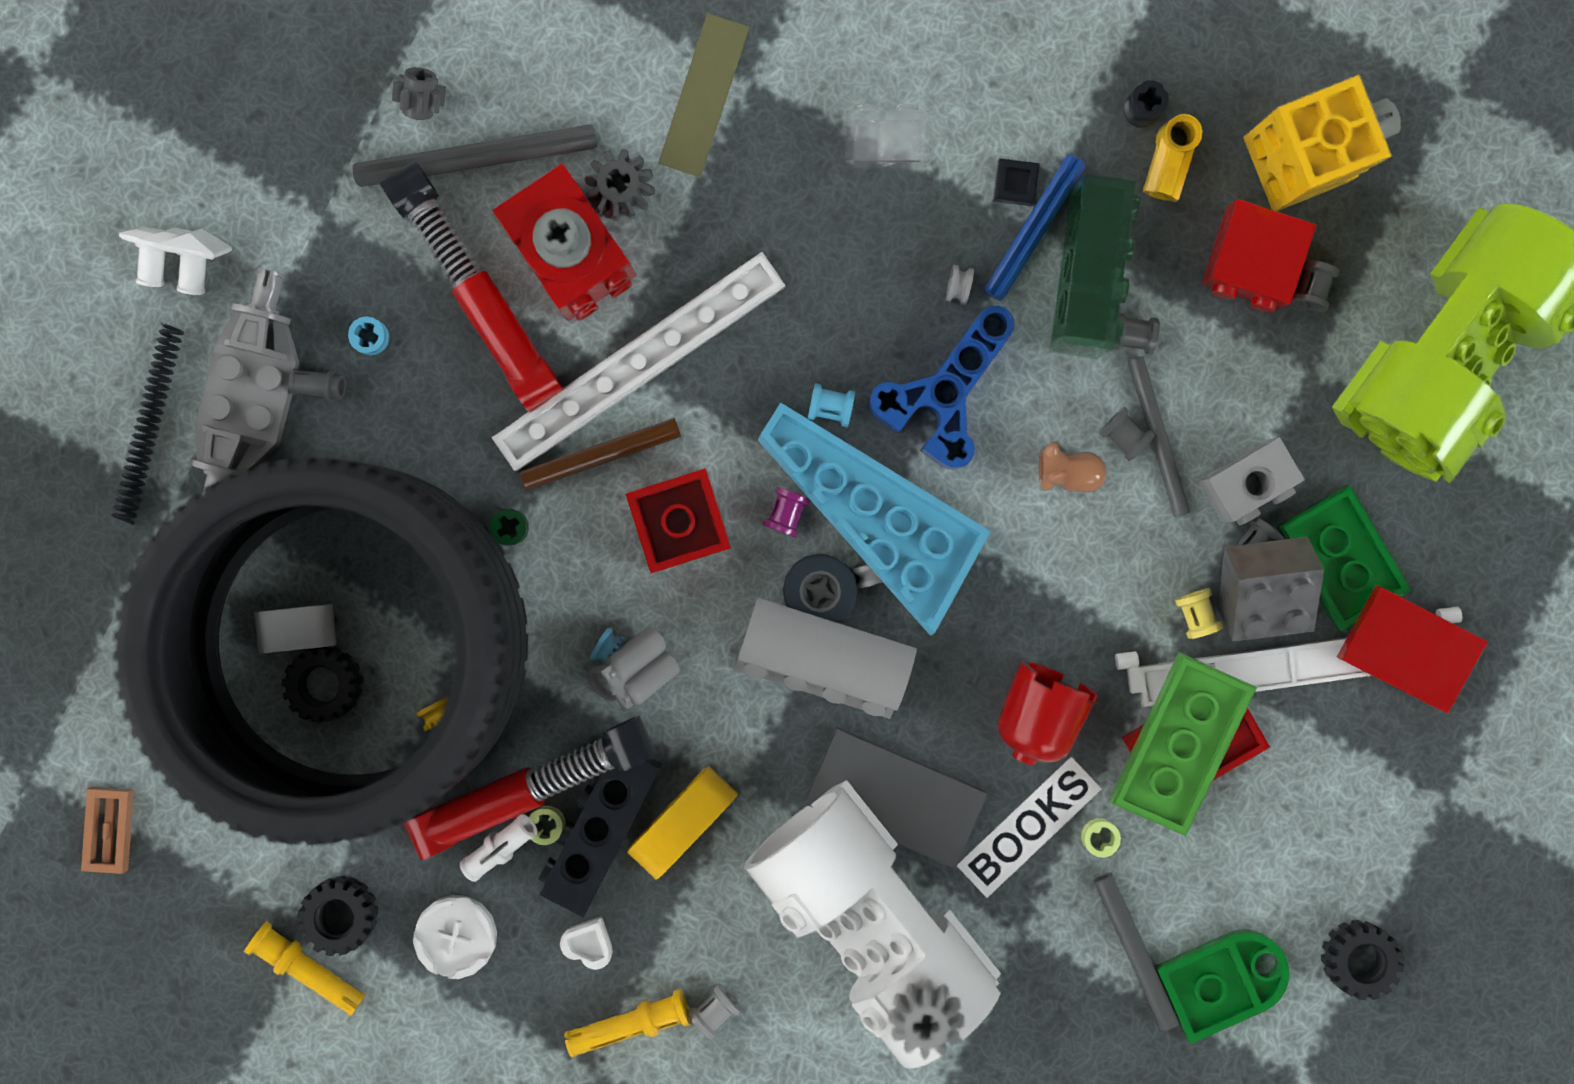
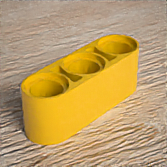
M708 765L642 832L626 852L655 880L659 879L726 810L738 793Z

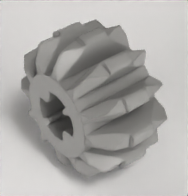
M928 978L924 980L923 989L920 990L912 982H909L906 985L907 995L896 993L893 997L895 1008L889 1011L888 1016L890 1024L895 1025L892 1028V1037L894 1041L905 1040L904 1050L907 1054L918 1047L921 1048V1056L924 1060L929 1056V1049L932 1048L944 1056L947 1051L946 1042L957 1045L960 1040L957 1029L964 1027V1015L958 1012L961 1009V1001L958 996L948 997L949 988L946 984L941 985L935 991L932 990V983ZM922 1015H930V1022H921Z

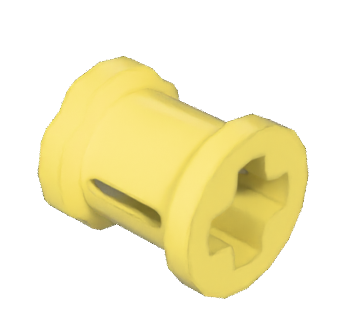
M1210 588L1198 590L1175 599L1176 606L1182 608L1189 628L1186 632L1188 639L1203 637L1224 628L1222 621H1217L1209 599L1212 595Z

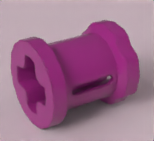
M776 487L777 499L769 519H764L762 525L796 538L798 535L796 526L804 506H809L811 500L789 490Z

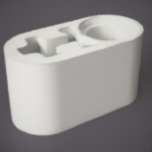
M333 604L254 612L258 653L337 645Z

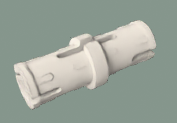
M522 814L500 832H492L486 836L483 845L460 861V868L464 876L476 882L497 864H505L511 860L514 851L537 835V828L534 822L528 816ZM507 841V843H505L501 848H499L496 852L490 855V853L493 852L497 847H499L501 844Z

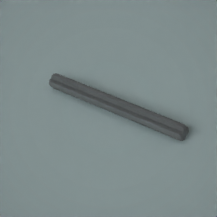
M583 125L358 162L353 165V177L358 186L365 187L380 184V182L414 161L419 164L426 176L589 150L597 147L596 133L592 125Z

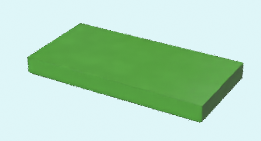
M1178 652L1109 798L1111 804L1186 836L1257 687Z

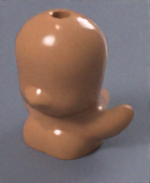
M1057 442L1050 443L1045 449L1040 451L1039 483L1041 490L1047 491L1054 486L1061 485L1068 492L1090 493L1100 489L1105 482V463L1097 454L1081 452L1067 455L1060 450V445Z

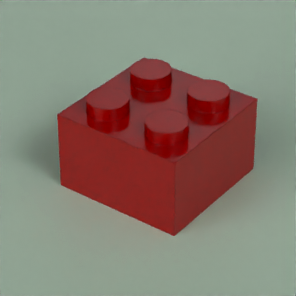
M706 468L625 493L650 574L732 548Z

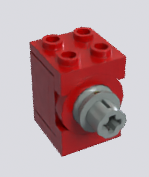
M563 163L492 210L558 310L568 321L574 317L578 321L587 318L599 308L596 304L598 301L609 294L612 298H615L626 292L633 285L630 280L636 274L629 260Z

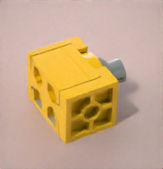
M1357 75L1278 107L1247 133L1243 139L1272 210L1279 211L1347 184L1359 177V174L1368 171L1369 168L1391 157L1385 139L1400 132L1401 119L1395 104L1388 98L1371 104L1361 78Z

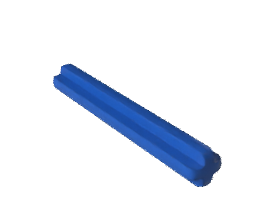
M1069 154L1063 160L985 286V293L993 299L1001 301L1005 298L1085 169L1086 164L1078 157Z

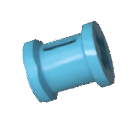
M815 383L808 419L814 420L816 417L839 421L841 426L848 427L855 391L849 390L846 394L822 389L821 384Z

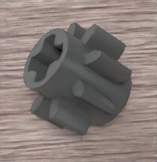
M420 67L408 68L405 70L404 75H399V81H393L392 101L400 102V110H402L406 117L415 120H427L432 118L433 113H439V106H444L446 86L438 85V78H436V74L431 70Z

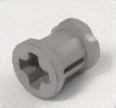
M720 983L713 989L714 993L698 1008L692 1007L688 1011L689 1018L696 1028L710 1040L717 1036V1030L732 1015L737 1016L743 1011L738 1000Z

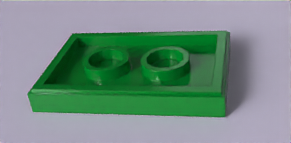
M1345 485L1276 526L1284 539L1308 537L1324 568L1319 601L1338 632H1342L1355 624L1376 585L1400 597L1412 591L1350 485Z

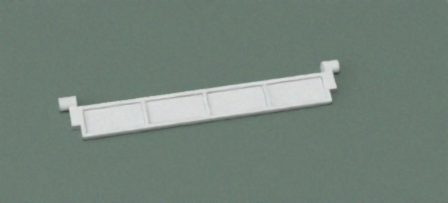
M1458 606L1436 609L1435 613L1437 616L1451 623L1462 621V612ZM1347 637L1195 658L1200 662L1257 687L1255 692L1372 676L1337 658ZM1136 651L1115 654L1117 670L1127 669L1130 692H1140L1142 707L1153 706L1174 661L1139 666V658Z

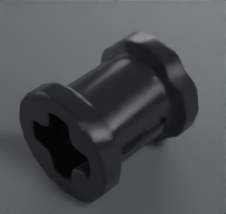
M1154 80L1144 81L1133 90L1124 103L1123 111L1126 120L1136 127L1152 125L1157 120L1159 114L1163 113L1169 103L1168 92L1159 82ZM1142 97L1147 98V105L1152 107L1150 111L1144 110L1145 104L1140 101Z

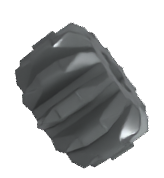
M622 149L619 154V160H614L611 151L608 150L604 152V157L607 161L605 165L596 160L591 162L593 170L598 175L590 174L585 176V183L594 187L586 193V197L589 202L598 201L595 210L599 215L606 213L611 207L610 215L613 221L619 220L621 210L624 209L630 220L635 219L636 216L632 207L636 204L640 209L647 210L649 208L648 202L642 196H652L655 194L654 186L646 183L654 177L651 169H642L644 159L640 155L629 162L628 150ZM619 177L622 178L627 189L622 193H618L616 188H610V186L615 187L613 180Z

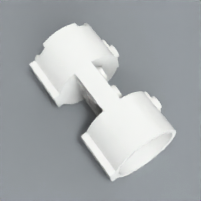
M845 780L829 789L811 804L812 807L805 806L781 825L753 852L745 863L744 868L772 902L771 905L780 915L782 924L789 931L793 932L797 938L817 931L821 937L830 941L841 955L843 965L858 976L850 991L849 999L852 1002V1007L860 1015L862 1024L866 1029L874 1033L877 1038H881L904 1068L914 1069L931 1063L942 1055L932 1048L929 1049L930 1054L924 1060L921 1056V1048L916 1047L907 1054L904 1050L905 1040L894 1041L892 1028L895 1025L890 1024L888 1016L889 1011L895 1008L893 1005L895 994L907 995L906 985L909 982L916 985L918 990L923 989V982L927 978L931 980L932 990L935 991L941 985L946 984L949 988L948 997L958 996L961 1001V1009L958 1012L964 1015V1027L957 1029V1031L959 1032V1037L964 1040L983 1022L997 1003L1000 991L996 988L999 984L996 979L1001 973L950 909L929 916L891 868L896 858V853L893 850L898 845L850 783ZM922 1015L921 1022H930L931 1016Z

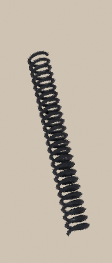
M164 321L160 324L167 329H161L158 332L165 337L156 339L163 345L154 347L161 353H154L152 355L159 361H152L150 363L157 369H150L148 371L149 374L155 377L146 378L147 382L156 386H144L145 390L154 394H142L143 398L152 402H140L141 406L151 410H138L139 414L149 418H136L137 422L147 426H134L135 430L145 434H132L133 438L143 442H130L131 446L141 450H128L129 454L140 458H126L127 462L138 466H124L125 470L136 474H122L123 478L134 482H119L121 486L132 490H117L119 494L131 498H115L117 502L129 506H113L115 510L127 514H111L113 518L132 525L135 523L131 519L137 517L133 511L139 509L138 505L134 503L141 501L140 497L136 495L144 493L138 487L146 485L140 479L148 477L142 471L150 469L144 463L152 461L146 455L154 453L148 447L156 445L155 442L149 439L158 438L157 434L151 431L160 430L159 426L153 423L162 422L161 418L155 415L164 414L163 410L157 407L166 406L165 402L158 399L168 398L167 394L160 391L170 390L169 386L162 383L172 382L171 378L164 375L174 374L171 369L166 367L176 366L174 362L168 359L178 358L176 354L167 350H180L178 346L169 342H182L180 338L171 334L184 335L182 330L164 323Z

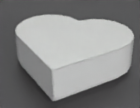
M602 916L574 925L563 933L560 940V949L567 958L573 960L581 959L585 966L594 970L601 969L609 963L613 950Z

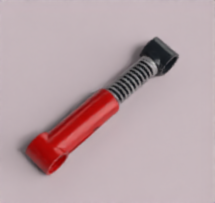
M414 161L380 182L383 191L403 219L405 217L410 218V221H413V226H418L417 232L421 233V238L426 239L425 244L430 245L429 251H433V257L438 258L437 263L442 264L441 270H447L445 276L450 277L449 282L455 283L452 290L453 296L506 375L510 387L524 408L530 412L563 391L564 389L554 372L533 345L488 272H478L480 267L473 266L475 261L469 260L471 255H466L467 248L462 249L463 242H458L459 236L453 235L455 230L449 229L451 223L445 222L447 217L441 216L443 211L439 210V204L436 202L439 195L419 164Z
M640 715L602 732V738L594 741L593 745L588 744L587 749L581 747L580 751L575 750L573 754L568 752L567 757L562 755L561 759L555 758L554 763L549 761L548 765L542 764L541 768L536 767L535 771L529 767L522 768L453 801L432 807L404 821L403 825L419 859L424 860L466 838L540 807L548 796H554L555 793L567 790L568 787L571 788L574 784L578 785L581 781L586 782L588 778L592 779L594 775L599 776L600 773H606L607 769L612 770L615 768L622 772L657 755V752Z

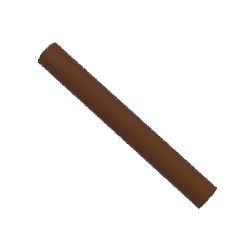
M672 418L520 471V477L524 488L528 491L680 438L681 433L676 419Z

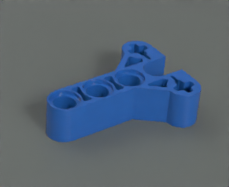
M1002 306L986 308L974 320L934 376L903 385H898L894 382L879 384L872 391L868 399L870 413L875 419L897 434L915 410L927 409L931 411L937 420L936 428L920 451L945 469L955 470L966 466L972 460L975 450L972 439L967 435L966 396L1011 336L1014 330L1012 314ZM995 317L1000 320L1003 326L1001 336L992 337L985 332L983 328L985 318ZM971 350L977 354L979 365L976 370H966L960 365L959 354L961 351ZM948 383L954 388L955 398L952 403L943 404L936 399L934 394L936 384ZM890 392L896 396L893 403L898 408L897 410L889 408L886 412L881 411L879 406L882 401L877 396L878 394L887 396ZM956 441L960 442L961 447L959 451L963 454L962 459L956 457L949 460L946 457L949 450L944 446V442L950 445Z

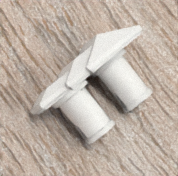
M139 227L119 233V237L122 240L134 242L135 246L139 248L137 284L149 287L164 286L165 252L176 253L180 255L177 291L190 295L205 294L206 260H213L232 251L230 245L202 228L191 231L180 228L161 230Z

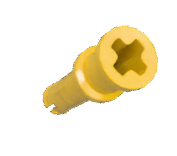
M266 921L247 945L244 953L247 955L254 953L274 967L273 972L277 975L288 973L347 1013L350 1017L366 993L359 991L301 952L303 947L300 946V942L297 940L290 942L271 929L272 923Z
M680 988L675 990L672 996L650 1002L648 999L641 1001L635 1010L566 1031L564 1037L569 1040H565V1044L570 1057L574 1058L577 1055L642 1034L652 1038L658 1036L660 1030L682 1024L684 1027L691 1025V1019L688 1015L690 1009L685 994Z

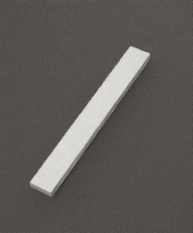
M759 253L564 387L563 391L492 437L493 441L515 472L519 471L784 289L785 284L764 253Z

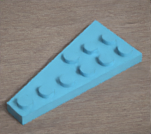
M780 403L760 434L758 441L927 633L932 636L939 627L991 531Z

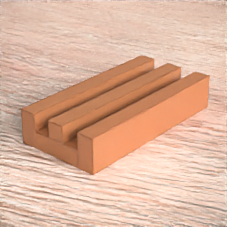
M101 787L87 789L81 871L123 874L128 871L133 789L118 790V788L102 789ZM100 798H105L102 862H96ZM117 799H119L115 863H112Z

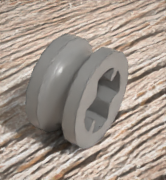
M953 265L945 301L951 302L952 299H958L960 304H967L974 276L973 268L961 271L959 265Z
M867 564L852 569L853 574H857L859 577V582L856 583L857 589L882 583L881 579Z

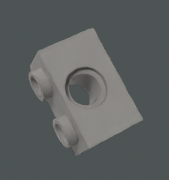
M1278 437L1266 440L1200 479L1198 482L1223 523L1236 521L1238 525H1243L1261 514L1258 509L1260 506L1269 501H1272L1275 505L1293 496L1296 493L1293 487L1305 479L1281 438ZM1250 473L1255 474L1260 481V489L1255 495L1250 494L1245 486L1246 478Z

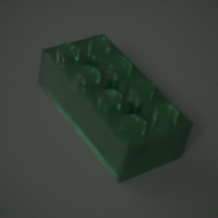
M1085 174L1070 192L1049 353L1098 359L1113 351L1114 345H1120L1124 322L1118 319L1120 303L1126 302L1129 291V278H1123L1125 262L1131 261L1135 247V237L1129 236L1131 220L1137 219L1141 201L1140 195L1135 194L1136 181Z

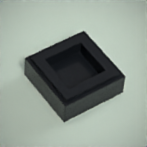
M999 158L997 161L993 202L1034 206L1040 163Z

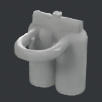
M647 627L608 657L605 664L592 666L589 669L588 678L591 686L599 696L608 701H617L621 709L626 711L632 706L641 705L679 673V666L670 654L664 652L666 645L660 633L651 627ZM598 674L604 677L606 683L609 686V689H606L602 685L598 678Z

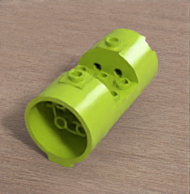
M1503 203L1495 205L1490 211L1480 207L1476 210L1430 273L1437 293L1449 299L1417 343L1398 340L1389 345L1380 341L1332 406L1342 425L1351 429L1360 438H1363L1368 433L1369 440L1381 449V454L1404 469L1428 480L1437 482L1442 475L1445 481L1448 483L1452 482L1476 448H1481L1489 437H1495L1502 429L1506 420V412L1500 396L1490 386L1492 376L1500 365L1506 366L1513 358L1517 348L1516 344L1531 348H1548L1553 344L1557 345L1566 333L1574 331V229L1546 213L1527 206Z

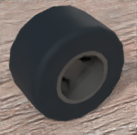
M815 554L805 556L793 564L785 576L783 595L786 607L839 623L847 618L855 606L857 586L854 575L845 563L833 556Z

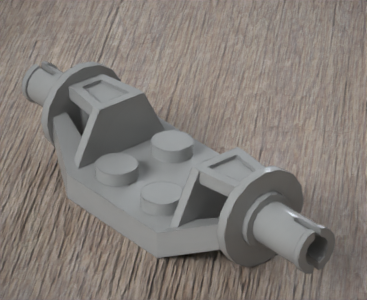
M258 267V275L251 303H246L245 306L232 303L231 310L234 313L215 343L195 422L197 460L193 459L191 466L204 469L203 473L207 474L204 488L228 475H239L240 470L260 465L280 445L292 394L289 391L290 374L293 373V369H299L300 367L289 330L291 319L279 315L280 312L276 311L285 274L273 270L267 271L265 268ZM268 321L273 322L274 351L266 349ZM241 443H249L250 446L236 469L232 468Z

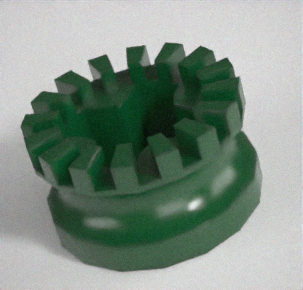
M503 509L497 512L491 519L490 533L500 544L517 545L528 535L529 522L526 516L518 510ZM504 517L509 520L518 519L520 524L515 528L518 533L515 538L510 534L504 536L500 534L499 530L503 528L501 519Z

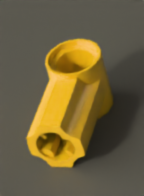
M1189 114L1177 115L1158 130L1156 134L1157 146L1142 191L1143 193L1164 201H1179L1194 149L1202 139L1203 130L1200 122L1195 117ZM1173 127H1179L1186 133L1187 141L1185 146H1179L1172 140L1171 129Z

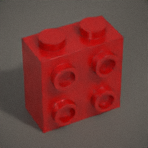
M1236 199L1225 208L1201 285L1212 288L1211 293L1220 298L1235 300L1237 296L1251 301L1250 306L1263 312L1273 313L1275 309L1279 310L1290 305L1316 224Z

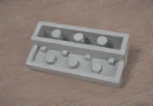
M757 597L735 670L744 672L753 678H763L785 685L794 691H804L823 697L831 703H842L863 710L872 716H882L890 719L894 710H898L904 696L917 648Z

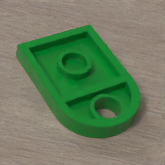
M1248 929L1226 933L1154 966L1190 1045L1270 1009L1282 998L1289 982V965L1281 948L1266 935ZM1264 953L1273 954L1275 958L1273 969L1265 974L1257 973L1255 969L1257 958Z

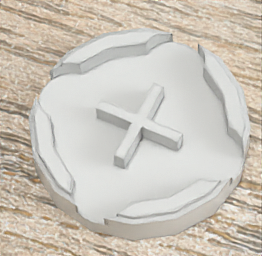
M450 895L437 899L422 912L416 924L413 944L418 959L428 971L436 975L448 976L450 979H460L475 974L486 965L496 947L497 929L493 916L482 903L469 896Z

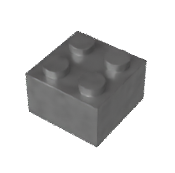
M1308 537L1224 547L1218 610L1232 642L1313 632L1315 630L1324 568Z

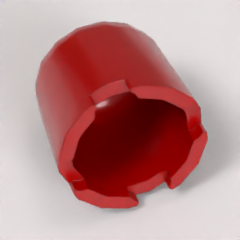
M1021 661L998 718L997 727L999 735L1006 745L1014 749L1012 757L1022 763L1034 766L1037 760L1047 763L1057 762L1067 756L1072 749L1098 697L1097 692L1080 682L1077 689L1062 682L1065 675L1062 672L1029 661V664Z

